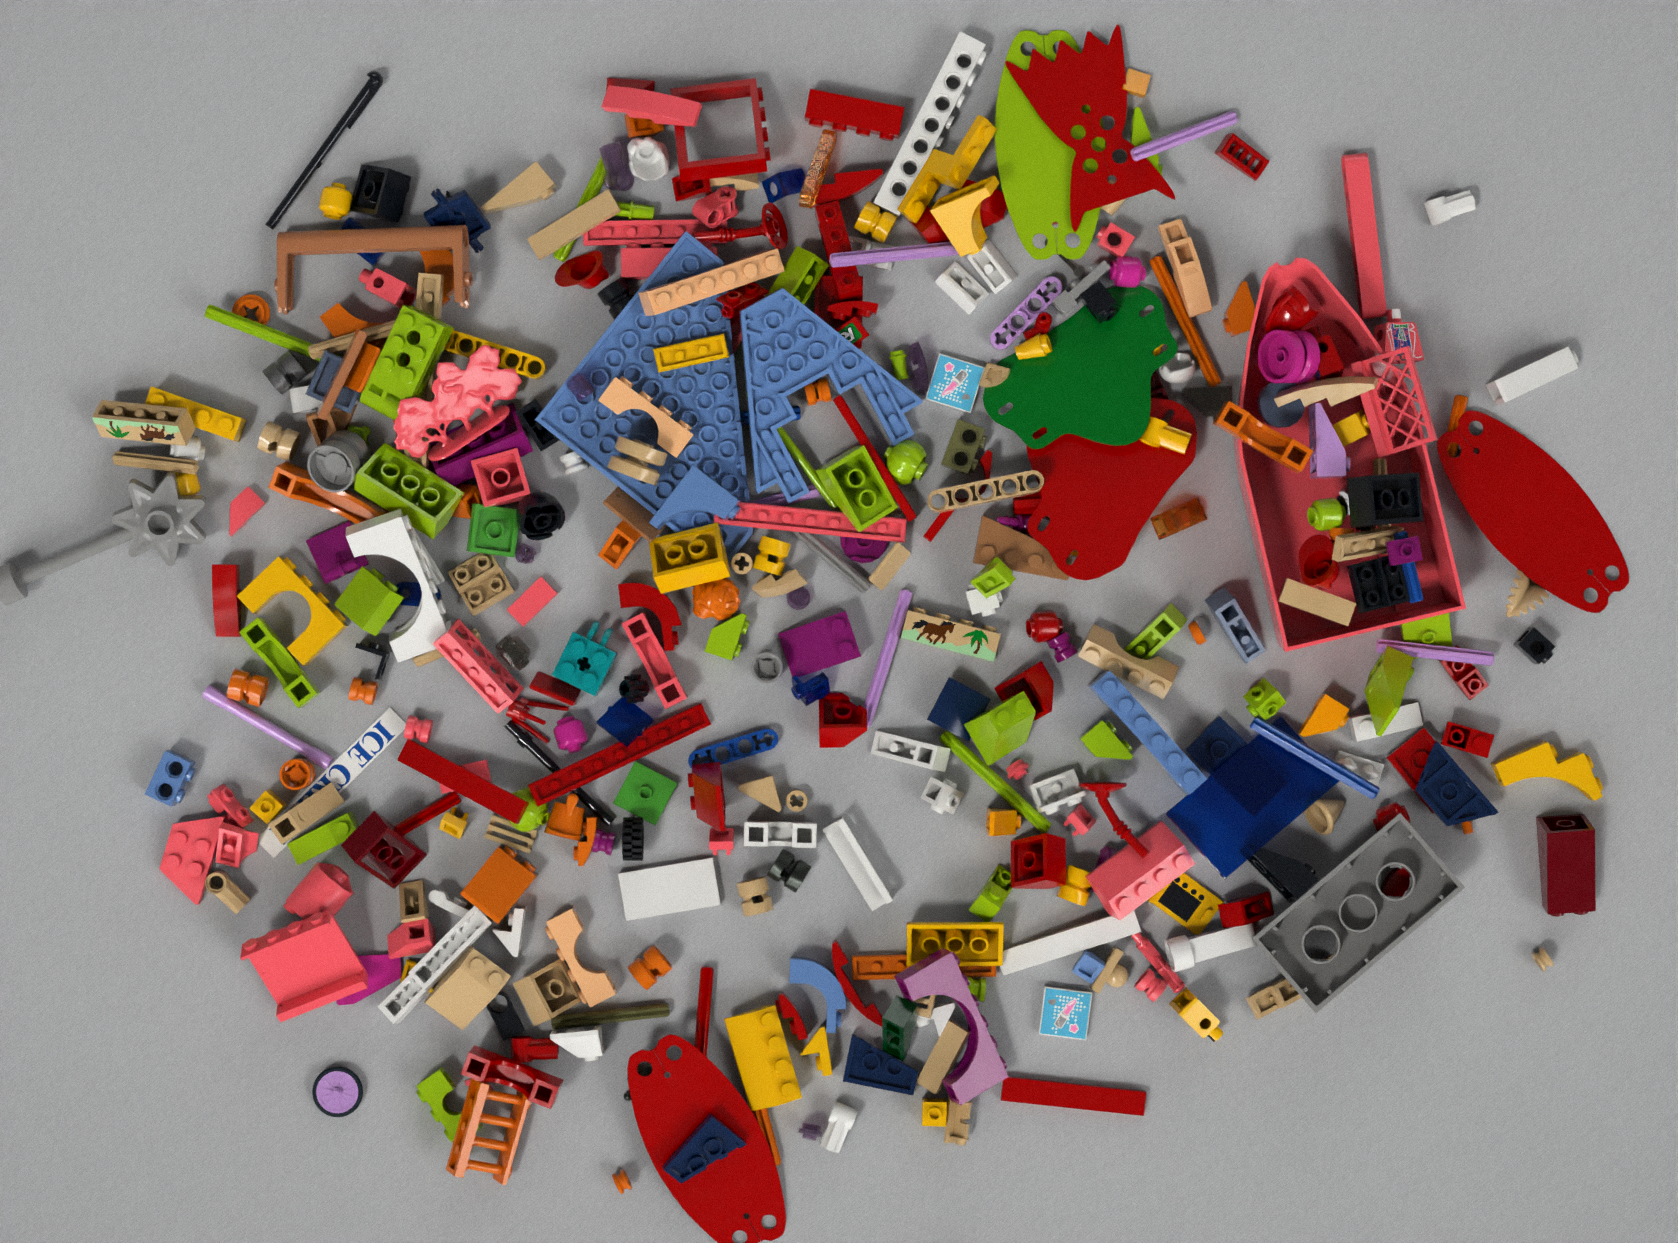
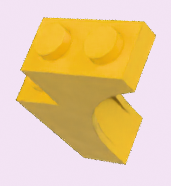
M1542 741L1491 763L1500 786L1505 787L1528 778L1551 777L1574 786L1589 800L1595 801L1603 797L1601 781L1598 777H1594L1591 770L1594 768L1593 762L1589 755L1585 756L1583 752H1577L1556 761L1555 758L1558 757V754L1553 744L1549 745L1548 742Z

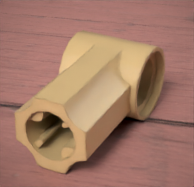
M223 870L213 871L205 880L207 890L215 894L235 914L251 900ZM213 876L222 878V887L217 888L212 884Z

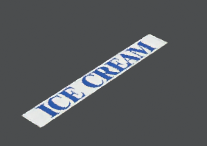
M389 707L280 816L331 782L338 792L341 793L405 730L406 723ZM268 827L258 836V843L275 858L295 837L281 845L270 827Z

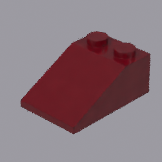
M373 811L341 844L342 848L356 864L393 889L427 856L425 851L376 811Z

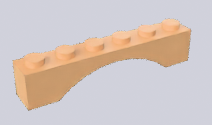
M778 248L767 249L721 267L660 285L638 294L645 316H653L784 272V267Z

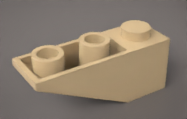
M331 782L268 826L282 845L345 801Z

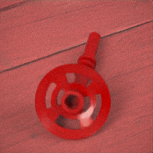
M770 202L763 205L762 223H760V226L733 229V227L728 229L726 227L724 229L719 228L717 231L692 232V236L698 241L719 240V242H733L734 239L763 235L767 236L771 244L779 250L784 249L788 242L787 228L779 209Z
M1078 783V786L1095 792V797L1098 798V803L1113 826V831H1117L1116 834L1118 836L1121 835V839H1125L1142 858H1145L1149 851L1131 833L1132 829H1127L1128 825H1124L1123 820L1120 821L1107 799L1110 798L1111 792L1126 787L1127 783Z

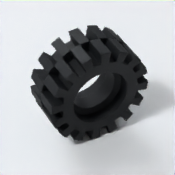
M623 817V861H643V817Z

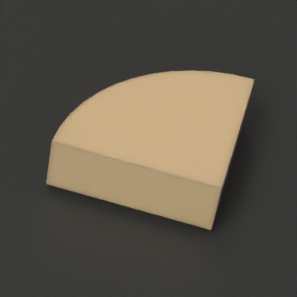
M987 362L979 383L980 387L987 388L1001 384L1009 376L1010 368Z

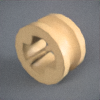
M801 790L791 791L786 798L788 808L795 812L803 810L808 802L806 794ZM795 795L798 797L801 795L804 799L801 800V802H804L803 805L800 807L795 805L793 807L790 801H793L790 799L791 796Z
M1542 947L1539 948L1538 953L1533 952L1531 954L1543 972L1546 971L1547 966H1554L1551 958Z

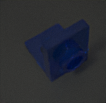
M802 168L779 172L762 182L768 202L775 203L786 196L810 190ZM772 182L777 187L776 196H774L770 190Z

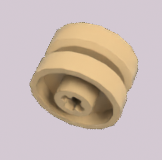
M618 436L615 448L617 451L627 454V458L613 455L607 468L656 486L660 473L648 467V464L664 466L668 454L654 449L655 446L637 439L630 440Z

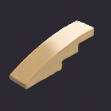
M1364 376L1326 378L1302 383L1279 391L1274 400L1277 406L1280 407L1301 399L1305 407L1327 398L1330 406L1375 389L1379 381L1377 377Z
M1335 954L1330 955L1324 959H1326L1327 961L1331 959ZM1284 977L1246 997V1000L1255 1018L1261 1019L1302 997Z

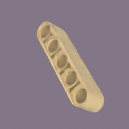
M1030 470L937 489L929 494L927 505L931 511L942 513L1030 495L1042 489L1044 478L1040 472ZM1029 476H1036L1039 479V486L1036 488L1028 487L1026 479ZM1005 481H1013L1016 485V490L1012 493H1007L1003 490L1002 484ZM983 485H987L992 489V495L988 498H983L979 495V488ZM959 490H964L969 495L968 500L964 503H960L955 499V493ZM936 495H941L945 499V504L940 508L934 507L931 503V499Z

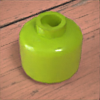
M1335 498L1315 500L1307 511L1309 524L1318 531L1339 528L1346 517L1345 507Z

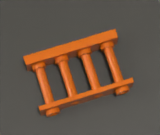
M471 1078L446 1171L455 1177L461 1178L464 1177L467 1169L494 1173L493 1179L502 1185H506L508 1178L512 1174L513 1159L526 1113L532 1102L528 1101L526 1096L518 1090L516 1095L489 1090L488 1083H482ZM489 1099L513 1104L510 1118L483 1113L485 1101ZM486 1123L507 1127L503 1141L476 1136L478 1124ZM474 1146L500 1150L497 1164L470 1160L471 1149Z

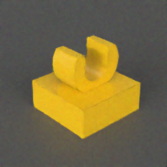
M453 807L450 813L445 812L439 829L461 839L467 825L468 813L465 812L462 818H458L455 816L457 808Z

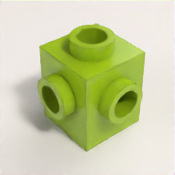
M1265 678L1260 680L1243 696L1248 703L1246 709L1253 717L1259 715L1265 721L1286 704L1278 690Z

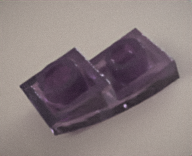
M916 342L909 346L911 352L907 353L914 366L918 364L919 366L918 369L912 371L913 378L910 381L916 392L921 390L922 394H925L928 390L927 365L919 342Z

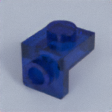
M824 672L805 683H802L796 675L791 678L793 685L791 687L792 694L797 700L801 699L806 706L824 698L830 693L829 679Z

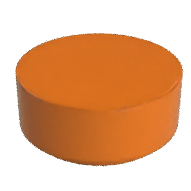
M1196 620L1188 624V628L1197 645L1207 642Z

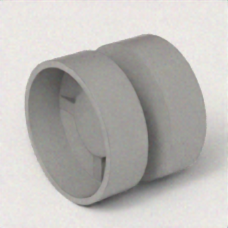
M339 430L332 433L310 453L307 461L308 472L312 480L320 488L329 492H341L355 482L356 473L371 458V453L368 445L359 435L348 430Z

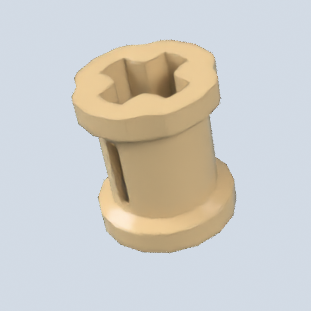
M738 553L732 558L731 567L736 573L745 575L752 570L753 560L748 554ZM741 557H745V561L749 562V566L744 567L743 571H740L739 566L736 565V561H740Z

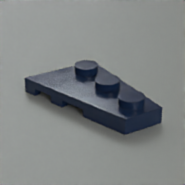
M852 1033L843 1082L914 1095L918 1071Z
M710 1113L662 1167L664 1171L682 1184L705 1170L709 1164L718 1159L722 1160L728 1156L729 1152L738 1147L740 1149L747 1145L742 1137Z

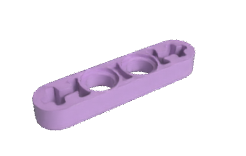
M1056 277L1044 279L992 332L990 336L992 347L997 350L1008 348L1038 317L1039 313L1043 312L1060 295L1062 291L1060 280ZM1047 282L1053 284L1054 282L1057 285L1055 288L1057 292L1055 294L1050 292L1045 297L1049 299L1046 303L1043 297L1036 292L1040 290L1041 294H1043L1047 289L1045 284ZM1036 298L1041 302L1040 310L1036 312L1029 310L1027 304L1030 299ZM1019 315L1023 317L1025 323L1022 328L1016 329L1011 325V318L1013 316ZM1006 324L1009 330L1016 335L1012 337L1009 333L1005 338L1007 343L1005 345L1003 343L997 345L995 343L997 339L995 334L1002 335L1007 330L1003 328Z

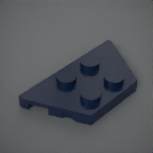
M1435 742L1414 789L1445 826L1496 815L1498 813L1497 809L1438 742Z

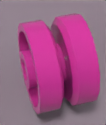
M1273 330L1266 334L1261 341L1258 350V365L1266 380L1272 383H1306L1318 371L1320 349L1317 340L1311 333L1305 330Z

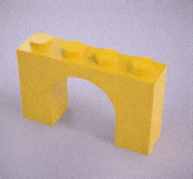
M278 556L237 597L253 614H258L274 597L282 592L295 591L301 594L310 605L311 620L306 630L287 649L303 666H307L348 627L344 622L347 618L338 609L334 611L328 605L330 600L321 591L317 594L311 587L314 585L313 582L306 575L300 576L295 571L297 566L288 557L284 559Z

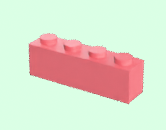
M701 243L718 257L717 247H713L712 243ZM627 244L626 248H621V278L624 280H647L672 248H665V244H650V248H641L640 244Z

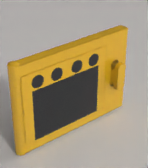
M1185 873L1148 899V902L1156 905L1195 935L1202 933L1219 910L1218 905L1224 903Z

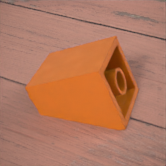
M500 845L460 893L461 896L497 924L506 917L538 876L534 872L536 868L526 860L521 862L517 859V853L507 845L504 848Z

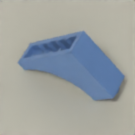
M693 465L649 523L660 530L671 519L684 513L697 511L717 515L725 521L729 518L733 520L741 510L739 507L741 502Z

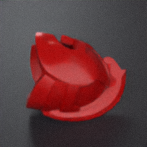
M1290 286L1276 299L1266 321L1265 331L1268 334L1273 330H1300L1316 317L1318 311L1310 309L1305 296L1296 287Z

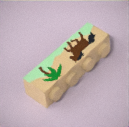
M101 400L92 416L100 436L107 438L187 446L196 429L186 408Z
M913 607L912 611L907 610L900 638L994 662L1001 634L996 633L997 628L983 625L982 629L973 627L974 622L960 619L959 623L950 621L951 616L936 613V617L926 615L927 610Z

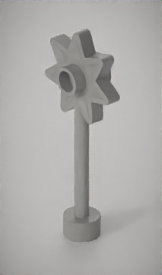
M168 472L156 489L137 479H131L127 488L133 505L115 511L111 518L112 523L121 526V528L21 571L13 562L0 566V601L7 606L28 597L26 584L131 540L128 554L131 557H136L155 548L168 566H173L177 558L179 543L203 544L205 542L206 533L192 519L204 507L206 502L205 496L180 495L174 472Z

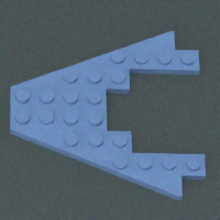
M780 288L740 310L754 482L757 493L778 483L787 502L791 503L810 492L776 429L797 418L786 396L826 374L830 377L838 394L860 383L893 446L914 435L904 413L922 404V399L785 289Z

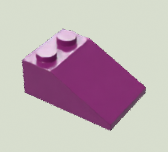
M846 611L778 634L793 679L861 657Z

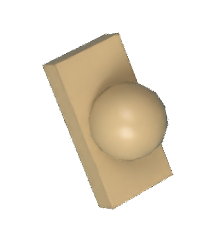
M1115 946L1111 949L1104 961L1106 962L1105 967L1095 981L1090 984V988L1098 994L1106 982L1114 988L1124 986L1127 982V969L1123 965L1117 964L1124 953L1122 950Z

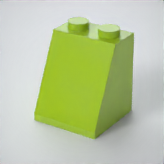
M1022 691L965 723L964 726L989 766L1027 742L1036 711L1025 692Z

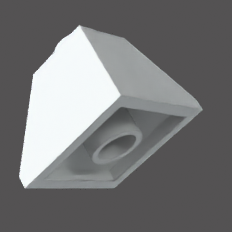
M601 1024L553 1029L550 1033V1040L576 1057L584 1058L585 1061L599 1060V1056L604 1054Z

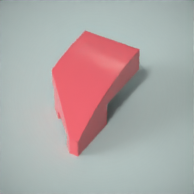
M249 486L230 503L229 535L231 537L246 525L247 521L265 505V502Z

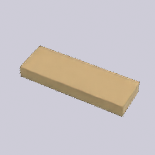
M1288 578L1285 580L1278 602L1345 626H1349L1356 606L1355 602Z
M948 1020L916 1082L932 1093L938 1094L943 1086L942 1079L947 1077L970 1031L955 1021Z

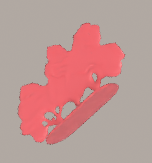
M488 345L481 346L470 355L466 370H460L453 362L438 363L436 371L438 378L434 380L431 389L435 394V398L430 402L414 397L402 399L399 403L398 416L393 427L398 435L394 441L396 449H406L412 457L419 458L426 453L430 442L439 441L429 451V460L439 461L452 455L508 416L510 408L506 405L493 407L494 401L514 399L518 392V385L522 383L521 378L515 369H498L500 351ZM486 395L490 396V401L488 403L485 399ZM477 408H480L485 411L473 420L469 421V418L473 415ZM454 420H461L464 426L447 436L446 429L448 425ZM442 423L444 424L443 431L439 428ZM428 428L437 429L440 436L436 433L433 437L427 434L426 430ZM427 437L429 440L424 442L422 438Z

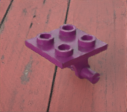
M350 521L306 540L325 584L357 571L362 566L370 565L365 555L354 557L346 538V527L352 526Z

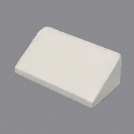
M987 240L983 243L981 251L974 255L969 254L966 257L991 290L997 294L1018 276L993 243Z
M956 261L935 281L967 314H971L989 295Z

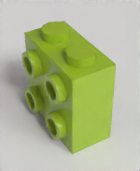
M362 566L334 605L362 630L377 636L404 597L397 592L399 587L389 580L386 582L383 580L385 576L375 568H372L370 571Z

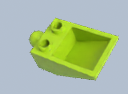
M1389 646L1385 648L1370 671L1364 690L1376 735L1380 737L1399 711L1407 681L1411 679L1414 668L1411 667L1414 657Z

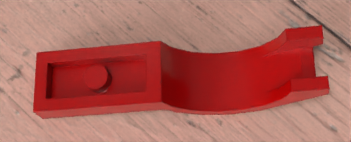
M989 450L979 460L983 467L984 480L990 479L993 453ZM983 485L980 488V496L985 492L987 485ZM955 497V499L960 503H964L968 500V498L960 499ZM954 510L940 513L923 538L931 542Z

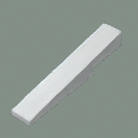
M473 906L408 972L409 975L378 1008L393 1024H399L492 924V921L476 906Z
M1133 910L1121 920L1108 915L1004 949L1003 966H1000L1002 974L1004 976L1139 933L1141 929L1135 911Z

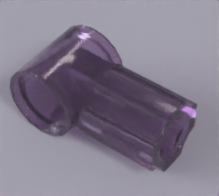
M615 142L600 147L599 150L606 172L604 177L606 187L615 191H628L634 184V177L627 169L621 143ZM620 175V177H621V182H620V184L618 185V183H617V178H618V176Z

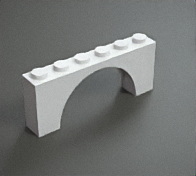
M401 508L346 527V538L354 557L376 554L394 558L405 564L414 573L420 584L422 595L415 614L406 624L389 633V643L397 662L437 649L433 643L452 625L451 621H446L444 617L446 613L442 599L438 600L435 595L438 592L434 579L429 580L427 575L429 566L425 557L421 558L418 551L421 550L419 541L416 536L412 537L409 530L412 529L411 521L408 515H403Z

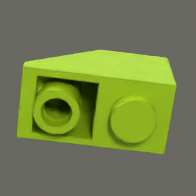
M740 614L712 628L704 652L733 661L734 656L739 657L742 643H739L741 633L746 635L750 623L749 620H746L747 615Z
M1099 720L1079 737L1095 757L1126 760L1133 758V755L1130 753L1133 750L1125 739L1120 741L1116 737L1115 733L1117 730L1109 720L1106 723L1103 720Z
M998 864L977 894L969 911L985 922H990L1001 909L1012 889L1011 873Z

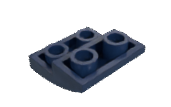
M949 677L927 720L970 741L971 736L964 724L985 712L991 699Z

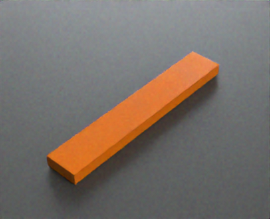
M907 954L852 955V980L895 979V975L910 967L907 966ZM959 966L961 973H964L966 977H996V966Z

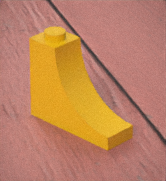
M995 175L939 198L930 210L960 257L969 253L974 255L981 251L982 245L988 237L981 223L980 207L982 200L991 196L999 185Z

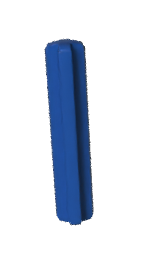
M1407 531L1393 534L1394 540L1409 538ZM1415 562L1401 564L1410 599L1409 602L1422 601L1423 594Z

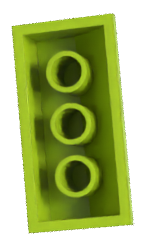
M386 443L356 473L354 490L389 512L401 508L403 515H408L412 527L431 539H434L447 525L464 495V492Z

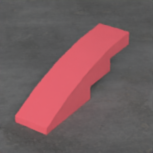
M608 85L601 107L608 112L626 113L631 118L651 119L655 124L695 127L702 104L654 91Z

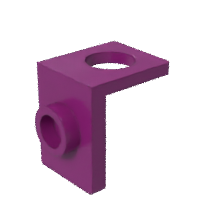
M1418 536L1386 542L1390 566L1423 560Z

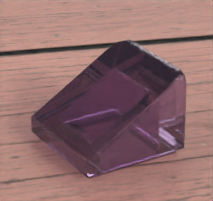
M579 372L566 382L567 387L579 401H582L594 392V389Z

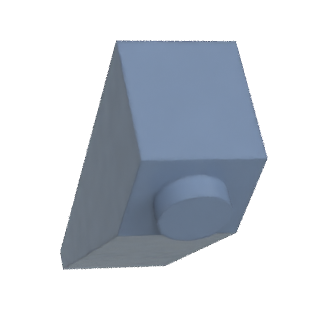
M1225 587L1204 600L1245 664L1266 651L1236 599Z

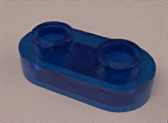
M403 581L398 583L396 586L399 587L397 592L402 595L404 589L410 591V596L404 598L400 605L419 606L422 595L419 582ZM437 586L438 592L435 595L438 600H441V590Z

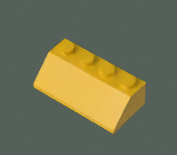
M768 1004L724 1018L751 1111L782 1105L802 1098L776 1006Z

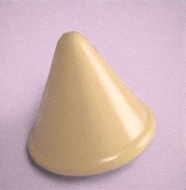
M1310 798L1304 804L1306 820L1317 833L1328 835L1333 831L1345 803L1343 800Z

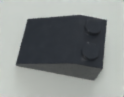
M1419 473L1347 478L1351 528L1424 521Z
M1252 844L1243 847L1239 851L1289 903L1298 900L1318 880L1315 876L1316 871L1308 863L1303 864L1301 861Z

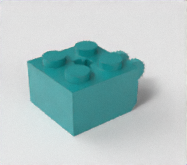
M594 621L586 637L576 632L572 633L552 673L553 676L593 696L598 695L618 654L605 647L613 632L612 629L608 628L605 630L600 644L592 641L599 629L600 623ZM587 657L591 667L589 670L585 668V671H583L579 661Z

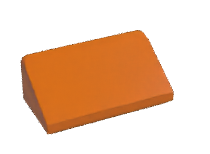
M364 342L343 386L361 393L381 353V349Z

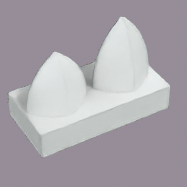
M1337 750L1335 762L1378 786L1384 764Z

